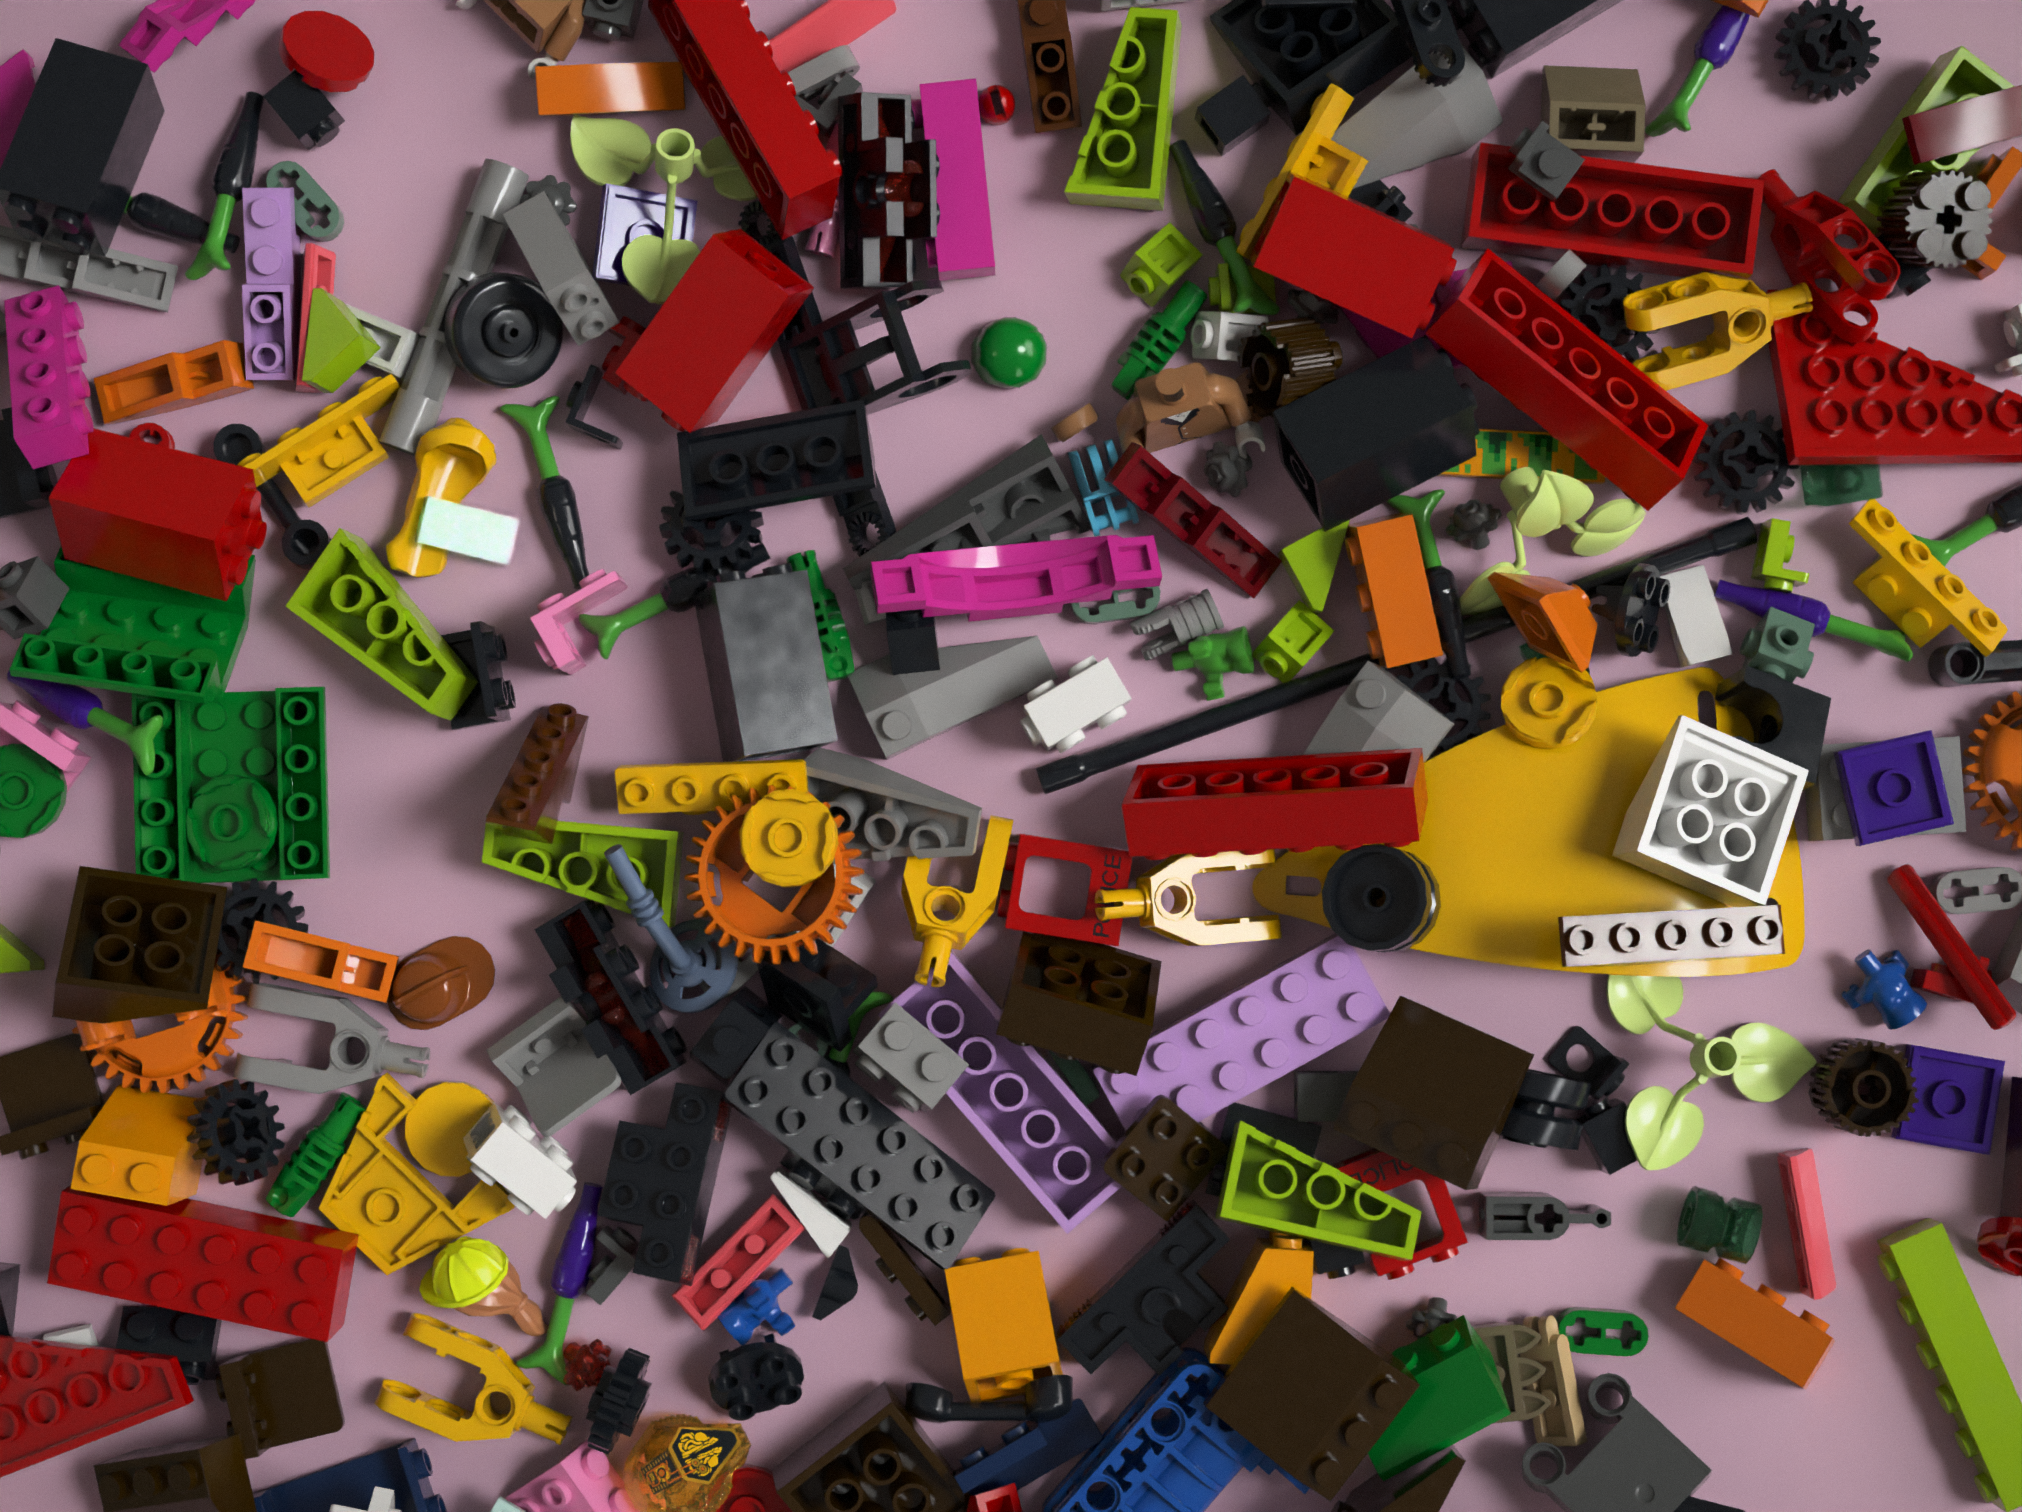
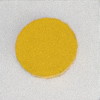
M1537 657L1525 660L1510 672L1502 686L1501 711L1507 728L1518 740L1535 748L1556 749L1574 743L1588 732L1596 717L1598 698L1592 677L1586 670L1581 673L1551 658L1543 657L1537 659Z
M795 789L777 790L763 796L764 798L753 805L745 814L739 832L741 853L751 870L764 881L785 888L804 886L821 877L832 864L839 844L837 824L828 807L813 795Z
M447 1081L426 1089L416 1099L418 1103L408 1113L405 1121V1139L411 1155L424 1169L440 1176L460 1177L472 1172L470 1169L472 1163L466 1158L468 1152L463 1138L494 1101L482 1090L467 1082Z

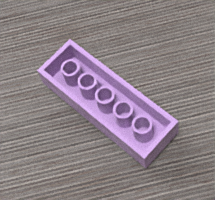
M1335 933L1150 1034L1137 1076L1127 1073H1110L1097 1064L1091 1066L1125 1131L1158 1095L1167 1096L1193 1119L1200 1122L1388 1019L1390 1012L1354 947L1347 944Z
M951 950L944 986L931 987L934 968L932 967L929 971L926 986L915 981L879 1012L878 1016L882 1018L896 1002L969 1064L946 1092L947 1096L1068 1234L1122 1187L1106 1174L1101 1167L1102 1159L1115 1145L1117 1140L1035 1046H1019L1008 1041L1006 1037L996 1035L1002 1008Z

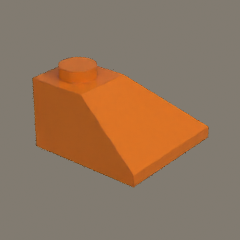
M1493 572L1488 577L1489 582L1530 649L1581 673L1589 667L1598 624L1588 609L1591 606V601L1576 584L1569 586L1551 577Z

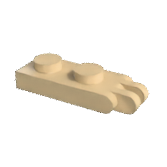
M1537 1316L1525 1317L1523 1326L1538 1332L1541 1335V1339L1533 1348L1521 1353L1520 1357L1535 1360L1546 1368V1372L1542 1377L1526 1386L1527 1390L1538 1392L1551 1400L1550 1406L1542 1414L1532 1418L1537 1443H1550L1554 1446L1581 1445L1587 1442L1568 1338L1564 1334H1559L1557 1321L1554 1316H1541L1540 1318Z

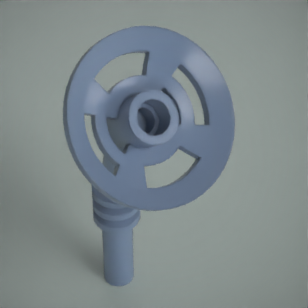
M617 844L608 848L604 855L628 896L626 905L629 909H632L631 914L634 918H637L638 926L645 927L657 943L650 964L651 983L657 997L666 1006L682 1013H698L716 1005L728 993L736 976L738 957L734 956V942L725 948L719 947L722 957L720 971L715 970L716 954L710 943L714 940L718 943L723 932L719 930L714 934L707 935L704 932V928L710 921L703 919L684 921L670 929L662 918L664 911L659 906L657 898L654 897L652 889L644 887L622 845ZM699 931L695 940L679 942L676 938L685 932ZM702 950H704V951H705V954H706V957H705L704 955H702L701 953H699V952H701ZM662 959H664L663 974L666 981L669 984L667 989L663 985L660 974V965ZM671 970H672L674 973H676V975H675L674 977H673V975H672V973H671ZM703 981L710 986L705 993L698 997L682 999L683 987H694Z

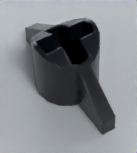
M839 1245L812 1318L820 1321L853 1300L857 1293L858 1283L847 1247Z

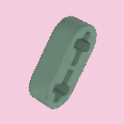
M282 161L274 165L266 178L267 188H283L284 185L280 180L286 174L291 178L300 175L296 180V185L304 195L299 200L294 196L295 223L309 237L316 241L327 242L338 237L344 226V215L339 206L311 175L296 162ZM312 203L323 213L331 210L327 216L330 222L327 228L323 229L319 225L311 228L315 219L306 208Z
M1159 586L1143 588L1146 591L1151 590L1152 598L1146 599L1145 607L1142 609L1136 607L1135 601L1119 602L1118 595L1128 594L1133 589L1113 591L1111 595L1113 603L1099 606L1097 615H1090L1086 607L1080 608L1079 602L1071 603L1074 615L1086 624H1100L1141 618L1156 609L1160 601L1161 591Z

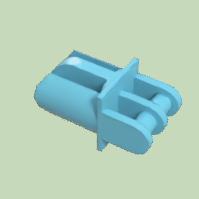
M1113 439L1103 441L1110 469H1112L1119 458ZM1095 444L1085 447L1097 490L1094 492L1090 490L1077 450L1067 453L1094 537L1100 535L1099 530L1111 526L1113 530L1120 529L1119 524L1132 520L1133 524L1139 523L1135 506L1126 498L1127 507L1114 510L1111 498L1121 494L1104 480L1106 474ZM1104 501L1107 513L1095 517L1091 504Z

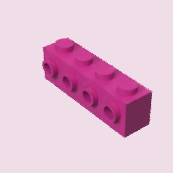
M976 78L919 84L921 99L912 100V110L915 116L914 128H924L925 140L936 139V154L940 163L939 173L936 178L940 220L937 225V237L926 240L928 268H938L940 281L994 276L995 259Z
M59 285L4 300L13 436L15 442L33 469L89 454L88 433L93 432L94 428L91 415L85 405V398L90 397V387L82 371V364L87 363V353L79 336V330L84 329V320L78 304L75 301L69 303Z

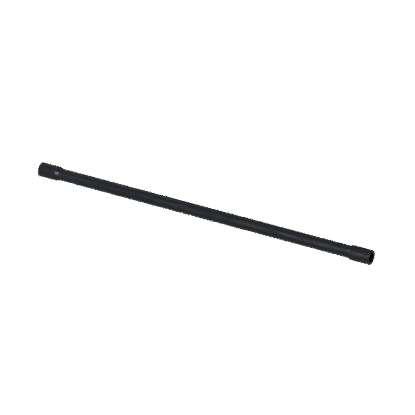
M1745 517L1708 530L1701 536L1565 584L1569 586L1576 584L1587 594L1589 599L1601 596L1596 593V588L1599 585L1624 586L1631 571L1639 563L1655 565L1661 575L1709 557H1719L1756 544V530L1750 518ZM1504 605L1463 619L1465 644L1516 626ZM1367 653L1081 755H1071L1037 767L1036 771L1045 795L1083 782L1095 774L1350 685L1367 661L1380 665L1379 659L1372 660L1370 654ZM1404 665L1395 666V667H1391V668H1385V667H1383V668H1384L1385 670H1387V671H1390V670H1392V669H1395V668H1398V667H1401V666H1404Z

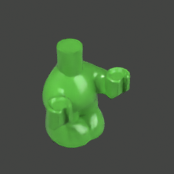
M1245 626L1234 628L1226 633L1198 636L1188 643L1189 650L1172 653V663L1176 672L1197 668L1203 673L1206 682L1203 684V692L1207 695V701L1225 697L1223 673L1236 671L1242 674H1250L1254 672L1253 651Z

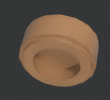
M1088 403L1053 426L1051 430L1059 442H1065L1097 421L1099 416L1091 403Z

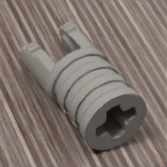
M1208 589L1202 590L1200 594H1194L1184 601H1178L1175 605H1168L1130 622L1133 633L1136 635L1150 633L1168 624L1171 625L1173 630L1143 645L1141 652L1145 661L1181 647L1198 636L1207 635L1215 629L1224 628L1221 616Z

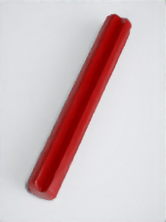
M1909 864L1896 868L1887 878L1888 883L1986 1022L1994 1030H1999L2009 1025L2016 1018L2015 1010L1914 868Z

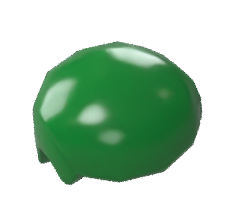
M1004 317L993 320L979 330L971 344V363L985 383L1007 389L1020 388L1036 380L1046 364L1047 344L1042 333L1030 322L1016 317Z

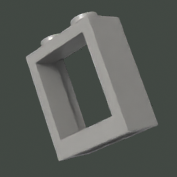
M545 191L502 214L544 293L578 346L590 339L599 337L606 330L620 323L598 282L593 279L588 264Z

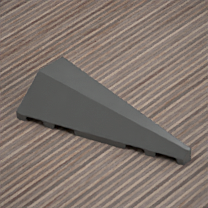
M1041 434L843 569L853 589L857 590L862 588V582L871 580L870 566L871 562L903 559L908 554L1017 544L1029 540H1034L1035 542L1050 541V535L1072 529L1081 534L1091 530V527Z

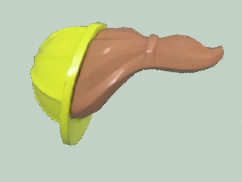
M463 1236L458 1240L447 1243L435 1256L432 1267L421 1280L419 1291L425 1303L435 1307L454 1308L456 1311L468 1316L490 1317L508 1314L512 1316L519 1327L528 1335L541 1336L547 1333L548 1325L542 1319L541 1309L535 1302L528 1299L526 1293L522 1292L520 1278L515 1267L510 1263L507 1255L501 1248L489 1241Z

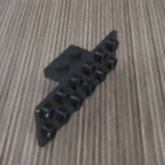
M779 1022L772 1024L770 1030L754 1048L722 1094V1099L788 1150L780 1163L790 1170L789 1177L797 1185L807 1190L814 1189L827 1199V1207L844 1219L851 1218L855 1220L871 1214L941 1270L951 1267L995 1198V1192Z

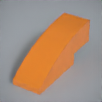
M680 62L535 66L538 114L540 116L686 110L684 76Z
M221 340L186 353L171 352L93 378L104 424H115L168 413L254 389L253 380H246L244 343Z
M255 920L243 968L387 1004L399 956Z

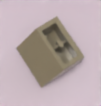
M1543 66L1540 123L1543 120L1550 125L1546 131L1548 134L1580 156L1634 163L1644 152L1646 104L1638 69Z

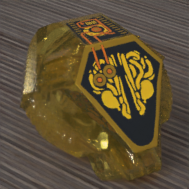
M672 1414L670 1417L665 1416L664 1419L659 1418V1420H654L649 1424L627 1457L623 1470L625 1490L634 1508L639 1512H716V1509H719L728 1498L733 1488V1472L742 1467L746 1462L751 1443L741 1423L721 1422L718 1424L702 1423L697 1416H687L686 1414H682V1416L680 1414H676V1416Z

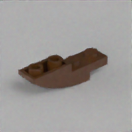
M1016 0L1035 133L1082 127L1066 1Z

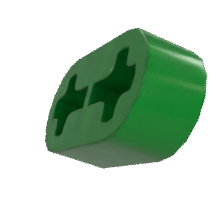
M1572 1307L1562 1311L1556 1318L1559 1334H1564L1568 1338L1570 1351L1626 1357L1638 1354L1647 1345L1649 1335L1646 1324L1637 1315L1629 1311ZM1581 1317V1322L1585 1326L1597 1328L1596 1334H1582L1579 1342L1575 1343L1574 1338L1565 1332L1566 1326H1573L1576 1318ZM1623 1321H1628L1629 1326L1636 1330L1637 1334L1636 1337L1628 1338L1627 1345L1622 1346L1620 1339L1615 1336L1606 1335V1329H1622Z

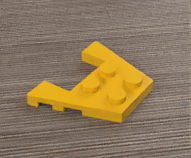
M386 1073L377 1081L370 1103L357 1124V1131L347 1152L343 1155L318 1209L339 1230L359 1234L357 1247L386 1275H389L454 1239L511 1211L516 1206L507 1198L510 1193L505 1190L502 1184L496 1181L493 1186H490L482 1180L457 1206H454L386 1140V1136L418 1103L389 1073Z

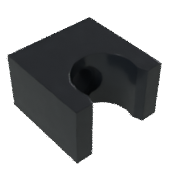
M1747 665L1720 682L1717 686L1715 699L1722 705L1736 708L1746 716L1754 732V743L1742 736L1732 737L1809 770L1802 791L1815 785L1831 698Z

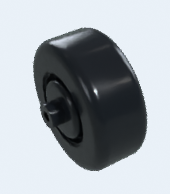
M494 272L483 274L470 280L457 291L446 311L444 338L452 360L467 376L480 383L497 388H518L538 380L554 364L562 345L563 322L540 284L521 275Z

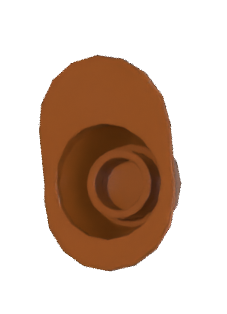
M452 936L439 940L407 957L397 965L387 1000L391 1013L400 1023L411 1029L429 1030L441 1026L469 1011L488 996L494 985L495 966L492 956L479 942L469 937Z

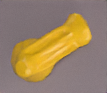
M455 417L448 419L442 425L428 430L418 442L415 454L417 472L405 508V521L399 533L386 544L387 560L393 570L420 578L440 574L446 568L448 544L455 525L459 505L469 492L485 480L490 470L496 464L494 444L480 429L473 427L464 418Z

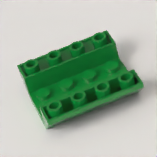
M60 546L54 561L56 575L70 589L48 629L42 630L40 635L24 633L9 669L10 674L15 677L198 703H208L222 699L248 628L256 563L255 555H251L248 560V569L244 581L240 585L236 584L228 600L223 601L67 560L64 558L62 547Z
M325 687L275 688V691L225 692L222 699L208 703L131 693L133 726L141 725L156 715L163 717V726L153 739L155 765L154 771L150 775H145L142 772L133 754L136 874L196 883L251 881L252 878H257L258 881L330 878ZM240 775L254 779L269 792L276 806L278 829L274 844L264 859L250 868L233 871L214 868V866L208 862H203L195 855L187 839V809L192 808L193 801L196 798L193 796L198 788L214 777Z

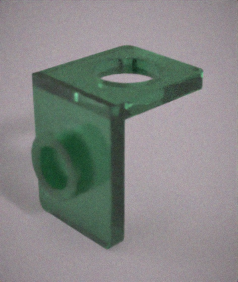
M1879 464L1800 465L1806 506L1823 508L1879 499L1883 496Z

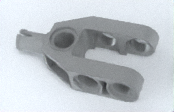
M251 982L247 1000L248 1007L333 1023L336 1027V1032L330 1045V1063L328 1068L304 1067L294 1065L292 1060L261 1059L242 1055L238 1052L233 1077L316 1094L380 1077L383 1070L415 1075L419 1078L425 1077L429 1064L412 1062L409 1059L419 1061L430 1060V1048L390 1042L388 1037L389 1030L348 998L267 983L254 984ZM353 1037L359 1038L366 1047L365 1057L360 1063L352 1061L347 1053V1045Z

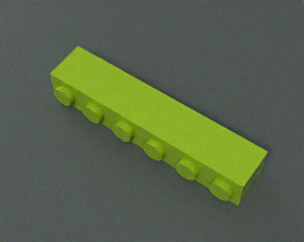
M1926 1218L1876 1240L1882 1254L1877 1256V1261L1886 1279L1889 1282L1894 1281L1901 1298L1897 1299L1896 1303L1902 1318L1908 1326L1914 1325L1921 1342L1916 1343V1350L1924 1366L1928 1370L1933 1369L1940 1386L1935 1388L1937 1398L1944 1411L1948 1415L1953 1413L1960 1430L1954 1432V1435L1964 1456L1967 1459L1972 1457L1979 1472L1978 1475L1974 1476V1481L1980 1495L1986 1503L1992 1502L2005 1512H2009L2022 1506V1403L1943 1224L1931 1218Z

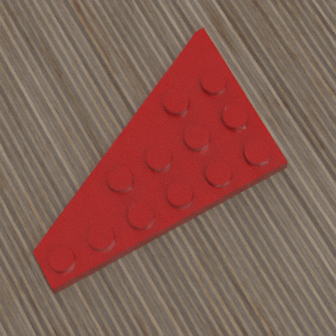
M1768 289L1765 293L1768 294V293L1775 292V291H1778V290H1777V289ZM1814 309L1809 313H1801L1776 320L1773 326H1771L1772 340L1768 344L1788 465L2022 463L2021 395L2008 389L2001 393L1974 381L1975 375L1941 360H1931L1924 353L1908 347L1905 351L1877 339L1878 333L1874 331L1863 342L1851 343L1842 340ZM1848 321L1850 324H1853V325H1855V326H1860V325L1855 324V323H1853V322H1851V321Z
M0 1335V1478L193 1402L194 1399L177 1356Z

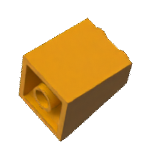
M122 1084L118 1085L79 1140L70 1189L165 1206L196 1195L203 1159L194 1161L192 1157L199 1147L197 1143L187 1141V1136L196 1133V1127L187 1122V1118L199 1113L193 1104L194 1100L198 1098L173 1093H160V1091L156 1090L142 1093L139 1087L131 1086L124 1088Z
M1269 1231V1238L1257 1237L1225 1299V1304L1229 1309L1212 1324L1204 1339V1350L1210 1363L1232 1365L1291 1287H1294L1311 1299L1314 1251L1301 1237Z
M1015 1248L1003 1252L1001 1258L983 1261L979 1257H970L955 1262V1267L944 1269L963 1380L971 1402H991L1025 1395V1386L1029 1382L1046 1376L1063 1375L1039 1250L1029 1252L1027 1248Z

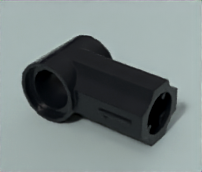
M2022 640L2000 641L1994 651L1987 657L1969 642L1940 646L1932 652L1929 658V674L1936 683L1946 687L2022 681ZM1954 653L1958 654L1963 660L1964 667L1960 676L1955 675L1951 670L1950 660Z

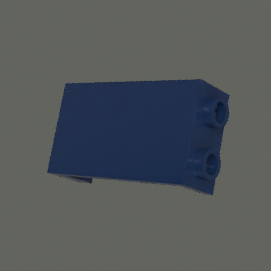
M415 1438L253 1493L257 1512H329L332 1504L368 1511L374 1488L377 1486L394 1490L395 1509H399L402 1512H447L442 1496L440 1494L434 1495L428 1478L433 1474L429 1455L425 1448H418Z

